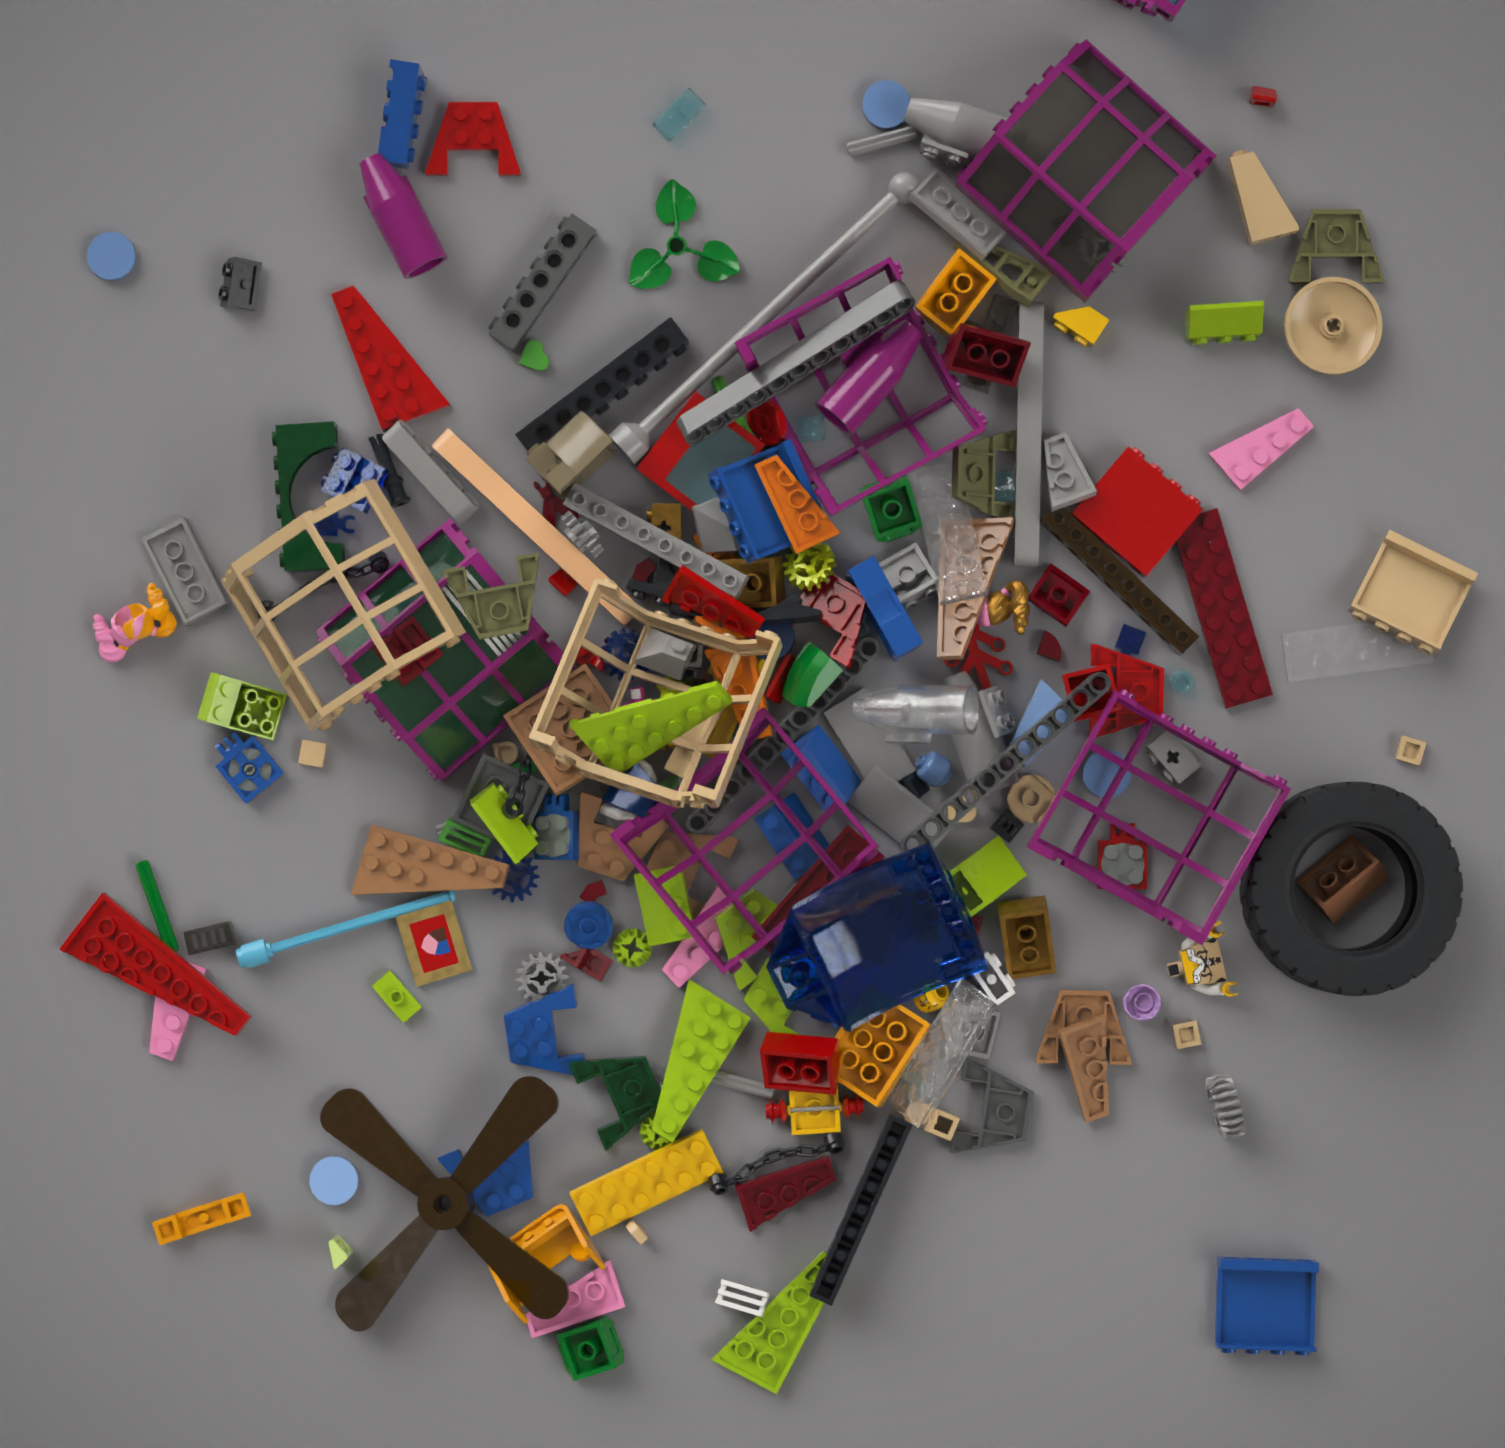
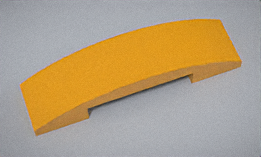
M245 1192L161 1218L153 1221L152 1224L160 1246L185 1236L252 1216Z

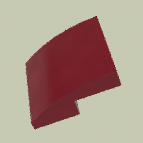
M412 616L394 629L390 635L383 639V642L395 660L428 642L431 638ZM375 645L372 648V651L376 654V656L380 659L384 666L387 665L382 655L380 654L378 648ZM437 648L399 670L401 674L395 678L402 688L405 687L444 654Z

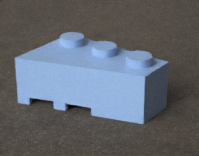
M1042 679L1039 680L1008 746L1062 700ZM1060 709L1056 711L1055 717L1057 721L1064 723L1067 718L1066 713ZM1040 725L1037 728V735L1045 739L1048 736L1047 728ZM1022 741L1018 746V750L1021 754L1027 755L1030 747L1026 742ZM1038 751L1022 766H1026L1040 751Z

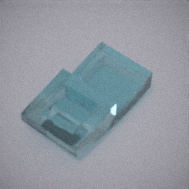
M688 88L653 122V126L670 142L700 113L706 104Z

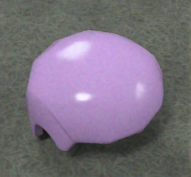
M1146 984L1135 985L1128 990L1123 998L1124 1010L1132 1019L1148 1021L1154 1018L1161 1008L1160 995L1152 986Z

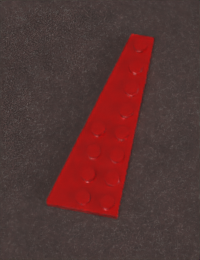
M101 893L59 948L63 953H68L84 963L99 968L100 971L109 973L143 992L166 1001V1003L172 1006L175 1005L187 1011V1013L197 1016L234 1036L241 1032L252 1017L251 1014L107 893Z

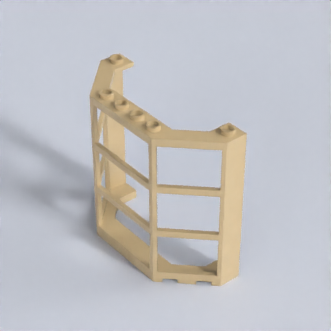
M375 479L362 482L354 486L351 491L343 495L339 494L324 502L323 506L303 513L231 563L230 569L226 571L225 577L221 579L225 590L310 732L320 729L322 732L334 725L332 721L346 711L344 706L349 703L352 706L364 699L362 694L367 691L369 694L375 692L382 687L380 682L385 679L391 681L401 674L399 672L400 669L431 651L445 645L447 648L460 642L458 637L466 633ZM366 497L389 538L337 564L314 524ZM307 529L330 570L267 612L248 581V578L255 574L252 566ZM394 544L417 585L366 612L342 572ZM335 576L357 613L358 618L295 659L272 619ZM422 591L446 632L394 660L370 619ZM363 624L387 665L323 707L300 666Z
M595 578L532 728L529 740L536 749L551 752L553 754L552 758L566 766L572 763L573 766L580 769L579 774L586 778L676 808H683L684 804H690L689 807L704 808L705 804L711 808H718L782 649L781 639L774 632L768 630L761 632L757 630L755 633L756 639L737 640V637L732 634L724 633L721 635L715 633L713 629L707 626L697 627L682 618H678V620L669 618L666 613L661 611L653 613L623 596L617 583L613 580ZM601 598L644 624L628 665L584 638ZM651 628L733 654L721 683L726 691L741 656H768L753 694L730 695L733 698L732 704H748L733 744H706L718 712L706 720L697 743L679 737L670 742V744L694 751L679 790L675 791L598 765L599 758L593 752L589 761H586L560 746L556 737L545 734L560 695L592 714L598 712L600 714L607 713L564 687L580 647L585 648L624 672L609 712L621 706L632 676L679 692H686L691 688V686L636 669L635 659ZM702 753H729L714 790L695 784L693 791H687Z

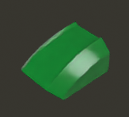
M907 476L863 499L876 541L887 543L914 534L923 526ZM877 481L865 485L860 489V493L873 487L879 482Z
M808 641L788 673L782 696L795 706L810 707L843 670L822 650Z
M607 1316L556 1335V1344L564 1366L573 1381L617 1368L624 1363V1350L615 1330L614 1322Z

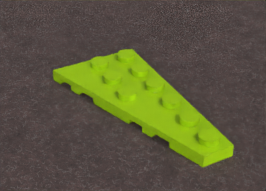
M690 979L688 980L652 1126L653 1132L671 1143L677 1137L751 1019Z
M822 1251L766 1305L763 1317L755 1316L711 1360L777 1394L824 1302L808 1294L827 1252Z

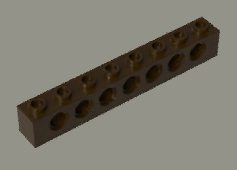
M1050 508L1040 519V524L1179 656L1200 637L1065 508L1051 512Z

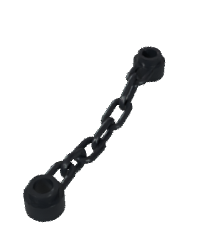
M380 551L370 556L368 563L359 567L348 568L342 573L346 579L366 576L373 572L383 573L389 567V560L386 553ZM370 566L371 569L364 572L363 568ZM357 571V574L349 575L348 572ZM332 578L320 587H323L329 583H336L338 581ZM312 580V581L306 583L305 585L299 587L296 591H294L292 594H290L286 599H288L289 597H291L292 595H294L295 593H297L299 590H301L302 588H304L305 586H307L308 584H310V583L313 582L314 580ZM265 600L261 603L266 611L269 612L285 600L277 603Z
M528 754L525 761H522L519 765L517 772L518 785L513 789L510 799L502 805V813L508 819H516L524 810L523 800L526 795L524 786L525 782L529 780L532 771L531 758ZM529 767L527 775L523 774L521 776L522 768ZM516 792H517L518 794H520V793L522 792V795H521L520 800L517 799V798H514ZM512 804L517 806V811L512 808Z
M833 1132L826 1135L823 1139L824 1144L819 1146L801 1144L794 1148H777L768 1151L758 1160L745 1164L734 1176L727 1178L726 1174L723 1173L712 1175L708 1179L710 1190L715 1195H722L728 1191L729 1186L745 1182L755 1170L786 1157L798 1155L800 1157L812 1158L828 1151L831 1154H838L843 1151V1146L845 1145L842 1134ZM801 1148L812 1149V1154L802 1153ZM779 1152L780 1157L772 1160L768 1157V1155ZM748 1167L750 1172L742 1179L740 1174Z

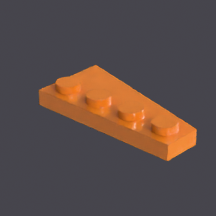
M778 455L755 464V468L796 555L841 534Z
M714 648L704 650L706 657L709 658L714 668L713 671L716 677L722 683L733 654ZM756 655L740 657L727 690L729 695L753 694L760 676ZM764 694L757 711L762 707L768 711ZM731 704L739 724H741L748 704ZM771 725L757 739L773 736Z

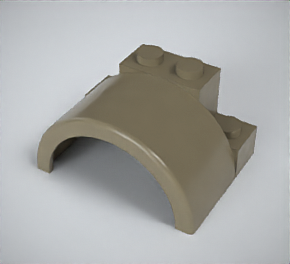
M580 411L547 443L543 442L541 445L538 443L533 445L527 452L529 456L526 460L550 485L554 492L565 501L574 483L581 486L617 450L611 445L613 440L587 414Z

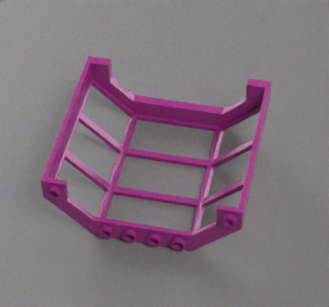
M888 257L734 342L747 372L749 373L759 367L758 361L750 347L752 343L789 323L798 341L805 338V335L797 320L798 318L838 297L844 313L847 312L851 307L845 292L885 271L890 284L895 281H902L901 274L904 272L897 260L893 262L892 258ZM914 309L880 329L879 332L882 333L905 319L913 324L923 335L920 345L947 391V396L908 417L896 393L892 390L888 397L902 421L864 442H861L855 432L850 436L855 447L817 468H814L785 416L787 433L784 441L792 440L810 484L816 486L814 493L825 507L829 517L838 514L986 431L985 425L988 422L982 411L977 412L975 407L972 409L959 392L958 388L961 385L954 374L951 376L948 370L945 369L942 359L943 353L938 354L934 347L937 345L931 332L926 333L923 327L925 324L924 318L918 311L915 312ZM818 368L813 372L824 392H826L830 385L822 370ZM773 396L772 398H770L771 400H773V401L780 407V405H779L777 399L775 398V396ZM953 402L974 431L933 453L913 423ZM907 428L926 457L886 479L866 449ZM860 454L879 483L838 505L819 475Z
M1124 689L1120 692L1114 690L1028 842L1027 847L1049 860L1061 859L1060 865L1158 920L1164 922L1165 918L1168 919L1167 924L1203 945L1291 788L1286 786L1288 781L1274 774L1272 778L1237 760L1238 754L1225 748L1223 752L1215 748L1217 743L1205 736L1201 740L1194 736L1195 730L1184 724H1182L1181 728L1172 723L1174 719L1163 712L1159 716L1134 701L1135 695ZM1115 702L1147 719L1124 760L1093 743ZM1153 724L1230 766L1208 807L1131 764ZM1089 749L1120 766L1098 807L1066 790ZM1127 771L1204 813L1181 854L1105 812L1107 805ZM1237 771L1278 792L1255 833L1215 811ZM1062 797L1093 813L1071 854L1039 838ZM1100 818L1177 860L1155 901L1078 858ZM1211 818L1251 839L1228 880L1189 859L1191 852ZM1184 865L1224 887L1201 928L1162 906Z
M764 707L756 712L738 759L767 794L699 850L671 816L678 808L659 802L647 811L649 816L646 818L645 816L641 818L638 816L633 820L628 819L610 834L722 974H734L743 966L741 963L772 941L776 944L786 936L785 930L790 926L796 928L805 920L804 915L808 911L812 910V912H815L823 906V899L830 894L833 897L844 888L842 883L865 861L867 863L878 854L876 850L880 847ZM769 725L773 727L799 759L773 788L744 754ZM729 753L716 754L694 773L687 791H693L695 784L705 786L719 775ZM804 766L834 801L808 829L805 828L778 795ZM773 800L801 836L733 892L705 858V855ZM839 808L869 843L843 871L838 868L813 837ZM662 820H665L692 853V856L656 879L629 846L628 842ZM807 842L834 874L835 878L767 933L739 897L802 844ZM698 861L727 897L690 921L662 884ZM732 903L761 939L725 963L696 927Z

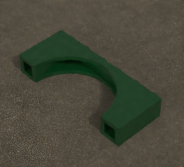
M334 421L275 425L276 431L272 432L273 446H277V456L273 457L274 470H278L279 480H275L276 495H280V504L276 505L277 518L281 519L282 528L296 519L291 503V491L299 470L315 455L338 448L337 424ZM305 530L284 544L283 553L279 554L280 567H284V571L287 573L330 570L310 534ZM324 541L336 563L344 562V544Z

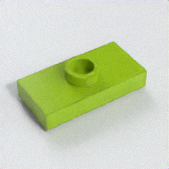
M391 970L372 985V988L403 1023L422 1008L421 1004Z

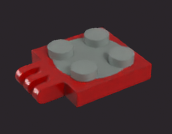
M1110 823V840H1097V869L1132 889H1147V843L1142 840H1135V836L1125 833L1120 828L1119 833H1116V826ZM1135 823L1129 824L1130 826L1135 828Z

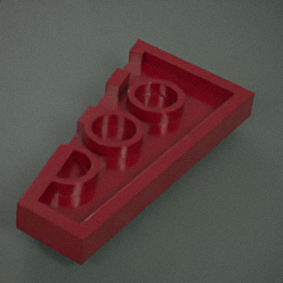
M825 1155L747 1180L743 1183L735 1184L749 1231H753L760 1224L776 1217L778 1213L796 1205L801 1199L836 1180L829 1155Z

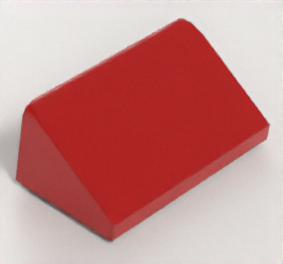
M788 653L783 658L764 693L765 698L776 704H780L784 698L782 696L784 685L796 659Z

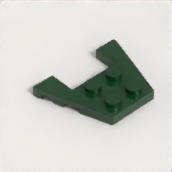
M646 1055L569 1062L577 1084L602 1075L620 1118L617 1121L597 1128L605 1151L609 1150L615 1142L629 1133V1130L657 1109L661 1091Z

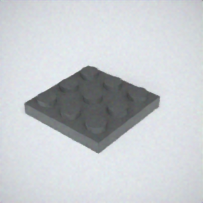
M482 753L452 820L497 840L471 806L470 799L493 782L496 787L502 785L509 795L506 800L510 799L513 789L518 785V768L486 753ZM522 770L521 776L523 774L527 775V772ZM532 774L524 786L526 795L523 800L524 816L521 820L526 826L532 823L549 787L545 780ZM516 792L514 798L520 800L522 792L520 794Z

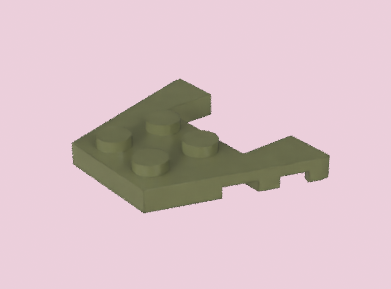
M1361 209L1311 210L1288 278V284L1311 283V258H1360L1361 283H1384V276L1381 273L1377 255L1374 253L1370 241L1371 237Z
M1016 430L1004 431L960 445L952 450V498L990 518H1014V503L995 501L996 451L1015 452Z
M538 552L516 556L520 576L519 583L470 591L465 566L443 570L445 578L480 640L529 631L539 563Z

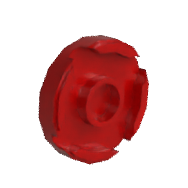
M769 399L747 413V422L752 433L755 432L758 439L766 446H773L784 440L787 433L786 419L781 408L773 400Z

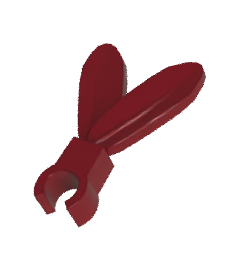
M534 481L535 489L539 490L544 499L542 516L555 527V510L562 516L570 511L577 519L579 518L577 512L563 505L564 501L561 498L552 495L553 493L546 481L544 488L538 487L537 482Z

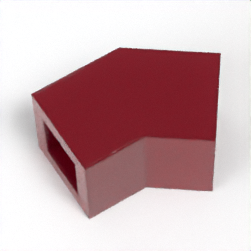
M650 557L636 565L631 579L647 583L649 576L657 570Z
M603 880L588 884L579 898L583 901L595 902L598 897L606 895L607 891Z

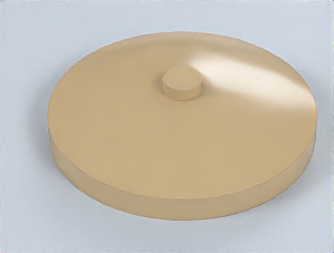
M1325 277L1307 284L1292 298L1285 313L1283 328L1287 346L1298 362L1320 374L1341 375L1359 368L1370 359L1380 343L1383 323L1381 311L1376 300L1362 285L1347 278Z

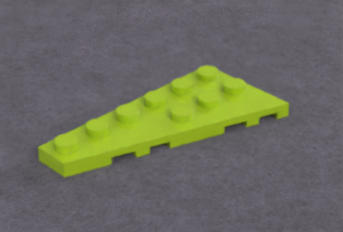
M718 681L691 687L688 691L675 695L669 693L660 699L652 700L650 698L617 707L614 711L604 714L598 712L591 714L589 718L581 720L578 718L569 720V727L607 768L624 772L732 704L733 698Z

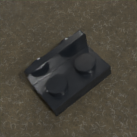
M238 257L228 258L227 262H224L222 267L224 283L220 287L218 298L221 300V307H234L255 311L262 262Z

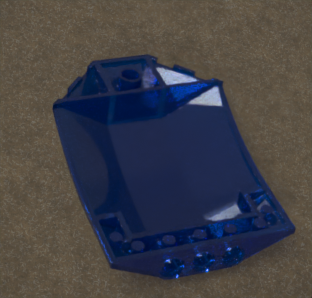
M928 842L846 875L791 906L766 968L787 1009L795 1012L796 1010L804 1012L813 1019L827 1024L830 1022L839 1025L844 1030L852 1033V1030L899 1004L936 988L988 970L989 965L972 918L953 877L932 843Z

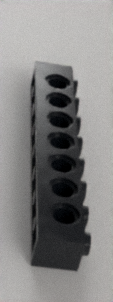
M671 317L517 432L515 434L527 452L536 443L539 445L543 442L547 443L549 440L543 441L539 438V432L545 428L552 431V438L564 427L558 423L559 417L562 414H569L573 418L580 412L578 403L583 399L591 402L590 409L583 411L590 418L596 413L598 416L602 415L610 408L609 403L615 399L620 401L630 393L628 391L630 387L634 384L637 387L649 379L647 375L654 369L656 372L663 369L668 364L666 360L673 355L678 357L688 349L686 345L689 344V340ZM659 341H665L669 344V348L661 353L655 349V345ZM639 356H647L650 360L649 364L645 367H639L636 364V359ZM621 370H626L630 373V378L625 382H620L616 378L617 373ZM601 385H608L611 388L610 393L605 397L597 394V389Z
M892 1114L888 1115L809 1291V1296L830 1306L833 1305L913 1124Z

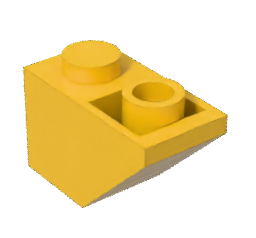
M1088 306L1055 313L1051 321L1055 323L1053 326L1058 331L1064 334L1069 332L1075 336L1074 341L1079 345L1092 347L1109 322V319Z

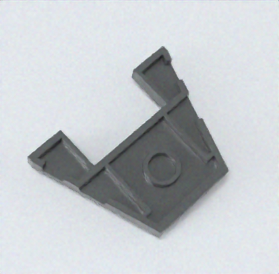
M964 1057L961 1080L986 1083L979 1133L955 1130L951 1139L950 1153L1026 1141L1034 1092Z

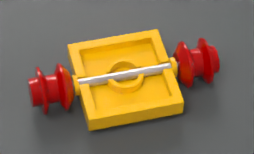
M838 1085L836 1095L789 1091L790 1105H787V1108L783 1099H780L779 1104H773L770 1099V1104L765 1105L766 1119H771V1124H773L774 1119H780L784 1123L787 1119V1113L791 1116L792 1135L841 1132L839 1112H842V1109L843 1115L847 1119H849L850 1114H856L860 1118L859 1113H864L863 1098H858V1094H856L855 1099H849L848 1095L845 1094L841 1105L838 1098Z

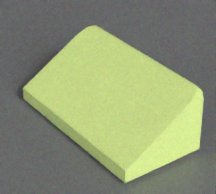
M338 1234L329 1241L333 1268L335 1270L353 1253V1250Z

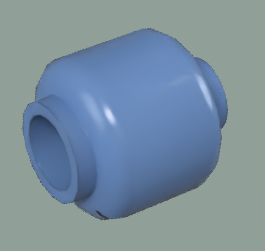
M937 751L921 754L915 764L918 767L917 776L933 787H937L940 784L942 786L945 785L953 773L951 761Z

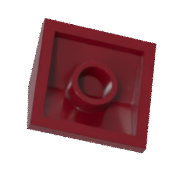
M1050 563L1028 595V601L1067 627L1090 593V590Z

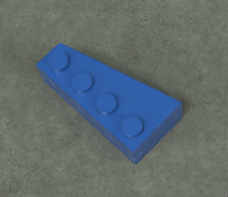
M390 59L389 68L393 70V79L387 80V98H390V101L384 105L383 122H386V125L381 127L378 153H381L392 167L408 169L409 163L414 162L415 148H412L413 139L418 138L419 125L416 124L417 115L422 114L423 101L420 100L421 91L425 92L427 77H424L419 63Z

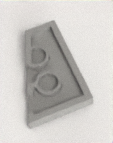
M1064 432L1045 439L1043 449L1051 512L1096 496L1097 490L1067 433Z

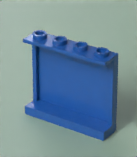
M791 439L725 467H718L708 474L709 484L717 494L719 507L728 519L729 530L735 536L739 544V553L746 560L747 564L792 546L755 468V464L778 455L821 509Z
M1217 1256L1215 1346L1221 1349L1223 1353H1236V1349H1246V1353L1260 1354L1261 1350H1270V1354L1285 1355V1351H1295V1355L1308 1356L1310 1352H1317V1348L1314 1346L1316 1273H1319V1262L1308 1259Z

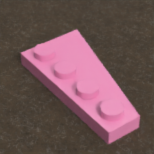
M1298 408L1208 453V455L1240 491L1314 426Z
M609 1260L604 1263L605 1269L601 1270L599 1267L568 1286L569 1300L557 1316L551 1319H540L530 1311L526 1313L531 1337L536 1338L625 1308L626 1305L612 1261Z

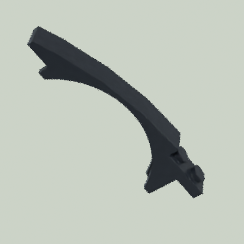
M660 558L652 584L629 578L626 588L629 593H632L631 596L639 600H645L646 597L654 599V603L667 607L668 604L661 601L675 577L671 564ZM794 592L776 606L758 612L759 615L765 618L761 626L820 621L823 619V613L820 609L802 605L803 599L800 598L801 594ZM670 601L669 603L671 604L670 611L673 615L692 619L695 616H703L693 610L686 612L680 609L679 604Z

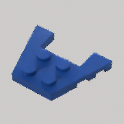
M570 984L560 991H554L547 994L544 998L534 1002L531 1001L504 1014L511 1063L574 1076L569 1062L585 1060V1055L582 1053L559 1056L552 1010L577 1007L574 984Z
M529 1139L473 1191L476 1205L487 1217L533 1198ZM459 1149L438 1157L439 1162L450 1175L453 1174L463 1159Z

